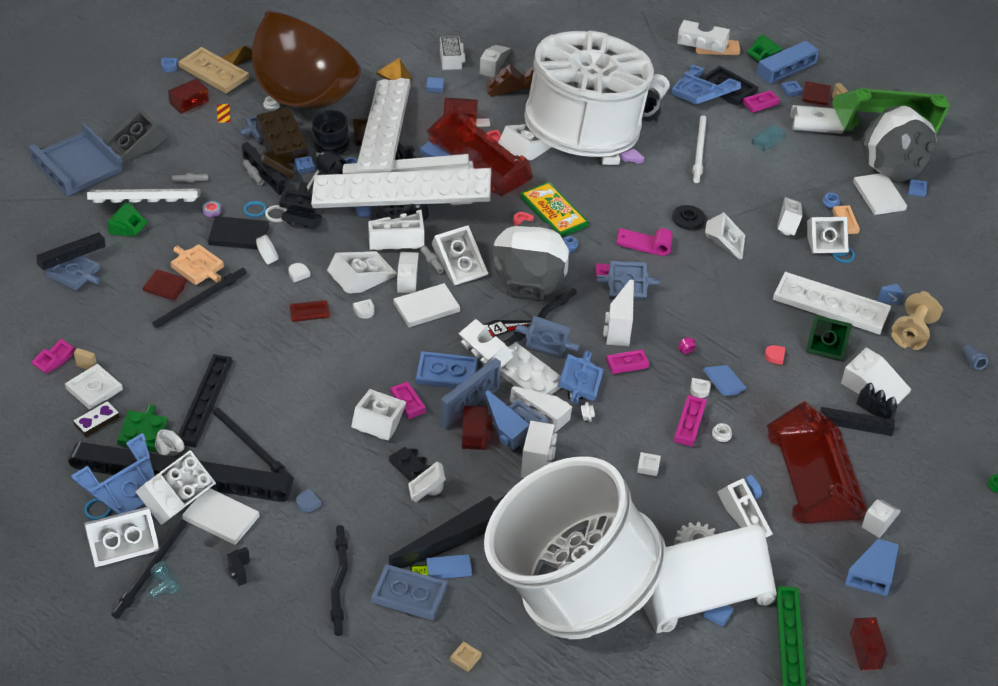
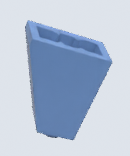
M877 539L849 569L845 585L887 596L892 583L899 544Z

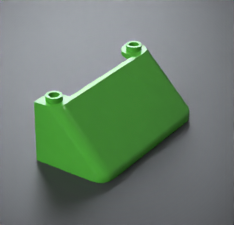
M866 88L838 94L832 102L846 131H852L854 126H858L860 120L856 111L882 113L888 107L907 106L929 121L937 134L950 107L949 101L943 94Z

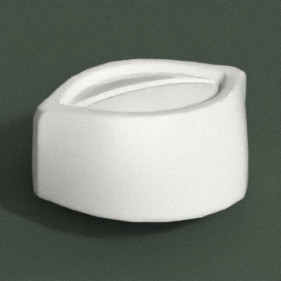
M267 235L256 239L258 250L267 265L279 259Z
M162 429L157 434L155 448L161 455L175 456L184 450V443L174 431Z

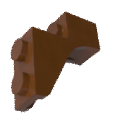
M509 64L501 69L495 77L489 79L486 83L487 93L490 96H497L519 89L530 90L534 66L522 74Z

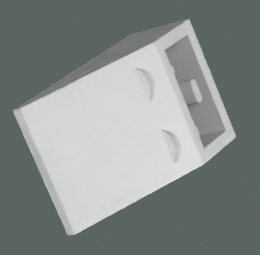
M190 450L135 492L162 525L216 484V482Z

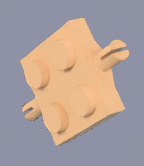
M198 244L188 250H183L178 245L174 247L173 251L179 256L171 261V268L190 282L197 285L206 278H211L216 283L221 280V276L216 272L224 267L223 261Z

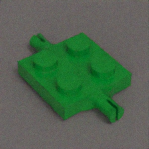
M148 404L145 413L128 410L117 439V445L127 447L126 442L143 433L148 451L158 453L155 448L156 437L160 430H166L168 417L154 415L156 409L154 404H152V407L151 404Z

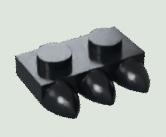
M290 209L282 213L281 220L287 221V224L290 225L302 224L305 228L314 229L321 224L322 215H311L309 212H299L298 210Z
M867 383L859 393L856 403L874 416L894 419L897 409L895 397H890L886 401L884 390H879L875 394L872 383Z
M404 447L390 455L389 462L411 482L432 465L425 466L426 457H416L418 449H407Z

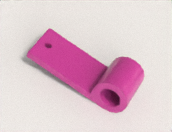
M619 228L616 245L659 256H666L671 252L673 234L666 228L658 229L654 236Z

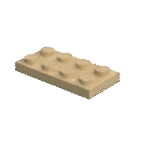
M203 47L178 61L181 69L226 94L249 79L248 72Z

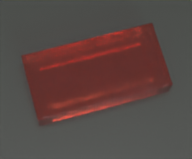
M327 300L289 304L292 322L330 318Z

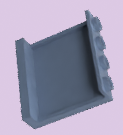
M82 123V133L43 150H40L35 144L29 146L31 161L67 197L122 172L121 164H123L120 155L116 154L109 145L107 146L102 138L98 137L93 129L89 128L85 123Z

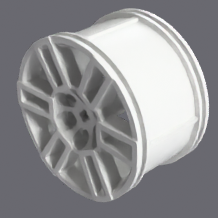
M570 31L544 38L535 51L534 72L524 112L527 127L542 142L570 154L603 157L627 151L636 144L640 136L642 115L654 75L650 58L642 50H639L630 43L602 32Z
M594 457L562 459L545 465L529 474L516 484L500 501L489 520L484 539V549L488 562L505 582L513 585L520 593L524 607L533 621L545 632L568 639L589 638L592 635L604 632L620 624L637 610H640L653 595L654 589L662 576L666 560V546L663 537L654 523L637 510L631 501L629 488L621 474L610 463ZM587 527L585 536L582 534V532H577ZM543 564L558 569L551 573L537 575Z

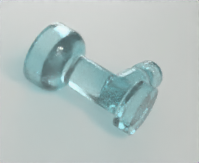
M164 561L158 562L151 569V574L155 578H161L163 581L149 591L153 599L166 590L172 594L180 588V584L174 581L167 573L169 568Z

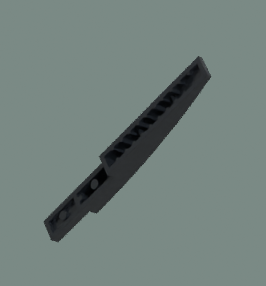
M505 495L496 501L491 496L485 498L389 556V565L405 568L485 534L494 510Z

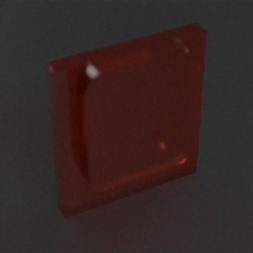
M805 81L802 101L828 106L831 86Z
M157 269L143 287V291L175 300L183 291L187 278Z

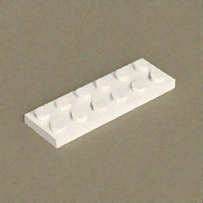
M200 189L91 190L87 192V200L92 199L93 203H103L106 199H111L112 203L122 202L124 199H129V202H140L142 199H147V202H158L160 199H165L166 202H176L178 198H184V202H193L200 196Z
M788 272L784 273L773 297L775 301L830 319L851 323L852 326L879 335L891 308L890 305Z

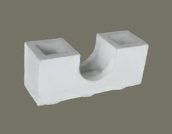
M683 20L678 32V44L724 53L729 41L730 29L714 26L712 31L703 32L698 29L699 23Z
M477 319L459 333L463 339L461 344L467 350L471 349L470 351L476 359L481 358L480 361L483 365L497 358L501 361L502 367L513 358L507 346L496 336L492 338L487 328Z

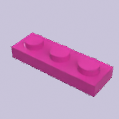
M691 395L687 396L674 442L691 447L694 446L707 399Z

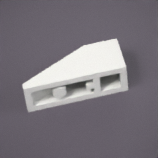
M494 45L486 49L480 58V74L495 77L511 52V48Z
M785 197L778 221V230L784 235H795L802 218V204Z
M400 252L397 293L416 292L419 253Z
M515 386L511 388L510 402L513 403L516 399H519L548 418V424L555 425V433L570 420L572 406L559 397Z
M744 478L717 492L725 509L741 528L760 525L766 537L772 535Z

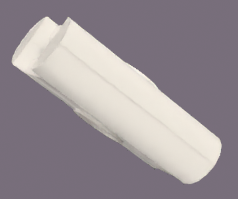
M792 105L791 118L794 119L792 130L843 134L844 128L834 108Z

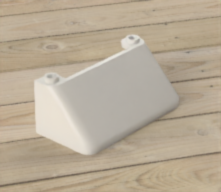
M751 525L665 547L666 560L662 576L654 589L653 595L644 604L643 608L657 634L672 631L678 622V618L752 598H755L759 605L767 606L775 602L777 592L766 536L760 525Z

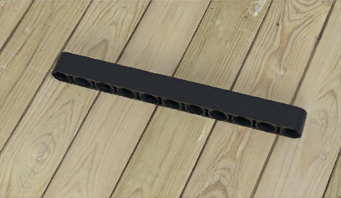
M85 442L76 443L68 459L69 465L74 469L81 470L88 466L92 472L115 475L137 461L129 449ZM149 453L155 476L180 458ZM199 461L216 482L210 488L217 492L278 502L288 500L293 479L286 474Z

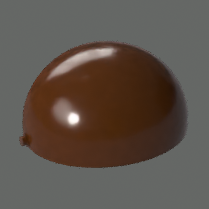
M269 10L265 12V17L255 34L252 62L259 84L271 98L293 108L311 110L330 106L341 100L351 91L361 75V68L347 49L323 31L300 19Z

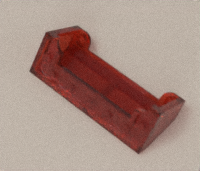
M457 103L427 129L429 141L433 145L437 144L449 155L469 154V160L473 161L474 169L491 168V192L494 194L497 193L503 196L533 178L527 158L523 155L514 156L472 123L468 115H462V107Z

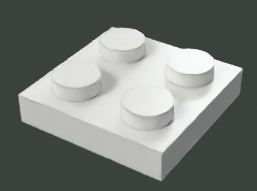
M98 364L65 383L66 389L89 410H92L123 390L122 384Z

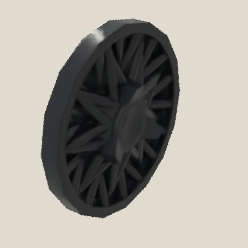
M681 205L673 211L672 219L679 227L696 229L703 225L705 215L701 209L695 206Z

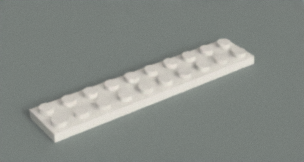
M399 78L396 80L383 79L377 81L357 162V174L392 172L411 85L410 79Z
M491 168L315 175L311 204L313 208L489 202L492 172Z

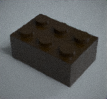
M290 107L257 115L256 129L269 154L287 164L293 163L295 158L307 156V143Z

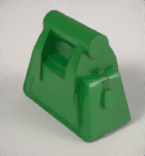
M761 34L753 43V46L747 50V54L759 62L781 52L782 47Z
M126 202L108 220V233L120 236H136L148 221L133 206Z

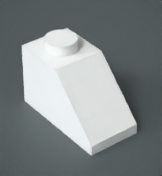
M877 499L866 512L862 528L880 538L901 510L884 500Z

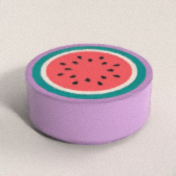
M208 201L203 204V214L212 218L221 213V206L218 202Z

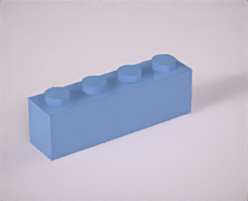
M807 41L801 42L759 61L757 75L768 84L776 82L815 64L819 50Z

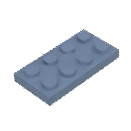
M494 358L489 363L487 362L479 371L471 374L465 382L460 383L452 392L443 396L441 399L440 427L448 430L486 399L485 392L487 390L493 394L499 389L500 360Z

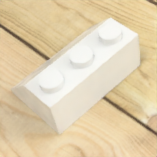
M148 507L84 523L95 567L152 553L159 549L151 512Z

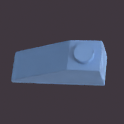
M487 390L485 392L486 402L499 435V440L504 446H509L515 450L526 440L530 424Z

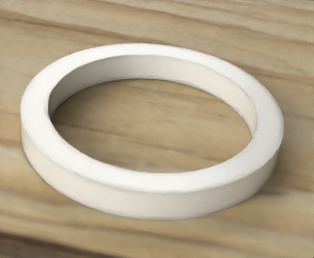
M279 205L267 208L265 216L269 221H283L281 218L274 219L269 217L268 212L272 209H281L285 212L287 211L286 208L279 207Z

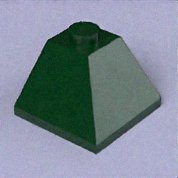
M815 315L806 352L843 361L852 324Z

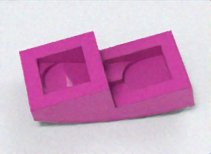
M60 339L49 351L44 348L31 363L46 374L74 355L75 348L63 339Z

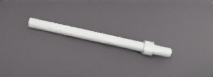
M701 116L699 122L696 159L692 170L694 183L700 182V176L703 173L702 157L706 116Z

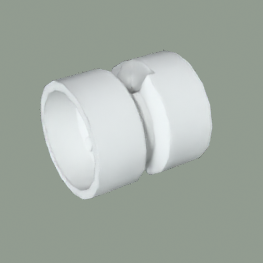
M655 74L653 75L649 90L653 91L661 101L669 89V81L663 75Z

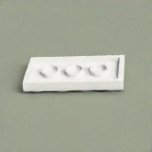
M515 342L507 347L513 358L501 367L500 375L515 387L552 395L561 388L558 386L560 379L558 373Z

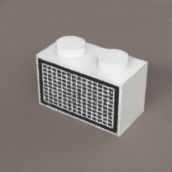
M440 37L442 70L462 69V63H465V53H463V43H460L459 37Z

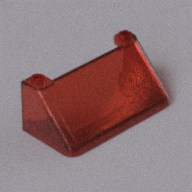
M803 401L767 425L769 440L781 447L798 504L793 506L792 516L797 522L810 524L861 520L865 518L868 510L843 437L833 421L808 402Z

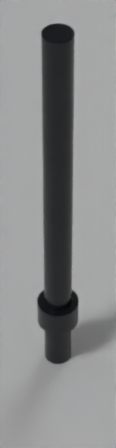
M242 267L233 274H227L223 277V280L153 321V326L157 329L227 285L231 286L236 283L237 279L247 274L245 268Z
M220 408L214 410L213 414L268 464L272 472L286 474L294 480V477L285 470V466L281 462L275 461Z
M180 519L128 592H124L120 597V603L111 614L115 619H119L125 609L133 604L136 594L186 527L187 522Z

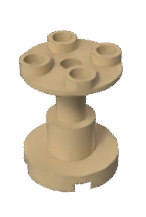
M926 291L912 294L906 299L905 309L909 316L898 318L892 326L893 332L891 335L893 340L905 349L907 346L913 348L912 350L924 348L930 337L929 328L926 324L939 320L943 311L938 301Z

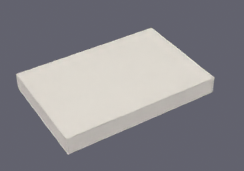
M881 173L854 177L853 183L874 215L906 210L907 204L889 177Z
M445 283L393 299V304L408 327L460 312L459 304Z
M209 488L190 505L182 517L183 520L236 545L260 515L258 511Z

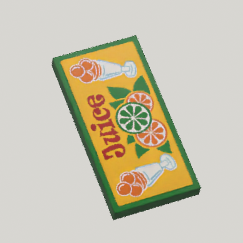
M550 182L520 193V198L544 223L550 224L552 230L558 232L562 237L589 226V221Z

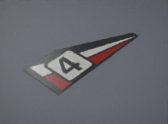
M493 320L483 325L493 338L516 330L517 324L527 326L532 320Z

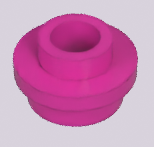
M689 337L682 339L679 342L678 350L683 354L692 352L696 348L695 339Z

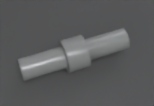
M244 160L243 165L247 169V174L251 179L255 180L257 185L261 186L264 181L260 177L259 171L255 166H252L249 160Z
M192 172L186 173V175H172V182L194 183V181H208V174H194Z
M422 246L420 250L426 257L428 264L433 266L439 274L443 273L444 268L438 262V257L431 253L427 246Z

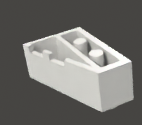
M421 210L416 211L414 215L407 216L404 213L400 214V218L391 219L386 217L368 222L370 250L417 249L424 246V224Z

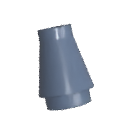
M971 344L963 347L962 352L965 354L971 368L981 370L988 364L986 354L974 348Z

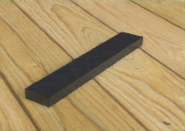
M213 354L178 433L184 446L196 448L232 365V357Z

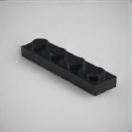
M248 142L243 143V158L249 160L269 186L278 195H281L286 185L284 177L261 161V155L255 147H252Z

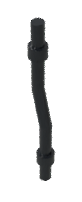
M572 288L566 293L556 296L554 301L542 308L537 317L545 319L546 315L559 305L563 306L571 297L577 294L576 289ZM515 331L504 343L509 347L515 342L525 339L526 334Z
M338 525L336 527L337 539L335 540V548L338 551L339 569L331 587L332 610L330 615L334 625V634L341 636L343 634L342 621L344 620L343 609H341L339 591L348 570L346 552L348 540L345 538L344 526Z

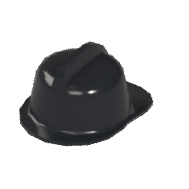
M648 90L642 119L644 121L655 120L657 122V117L661 114V102L651 90Z

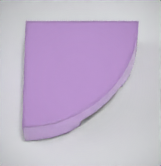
M634 148L620 154V159L624 162L631 161L635 162V164L644 162V157Z

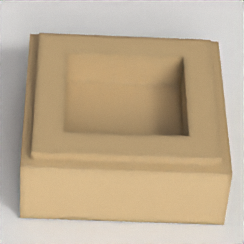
M79 348L75 350L76 366L88 370L96 365L95 353Z
M463 641L450 656V661L469 672L481 658L482 652Z

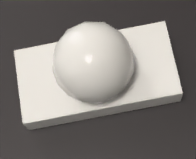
M436 462L408 484L411 500L418 502L427 494L436 496L442 492L443 482L446 478L441 463Z

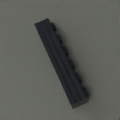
M98 232L36 255L37 265L42 270H46L105 247V238Z
M821 407L819 412V424L892 436L895 428V420L827 407Z

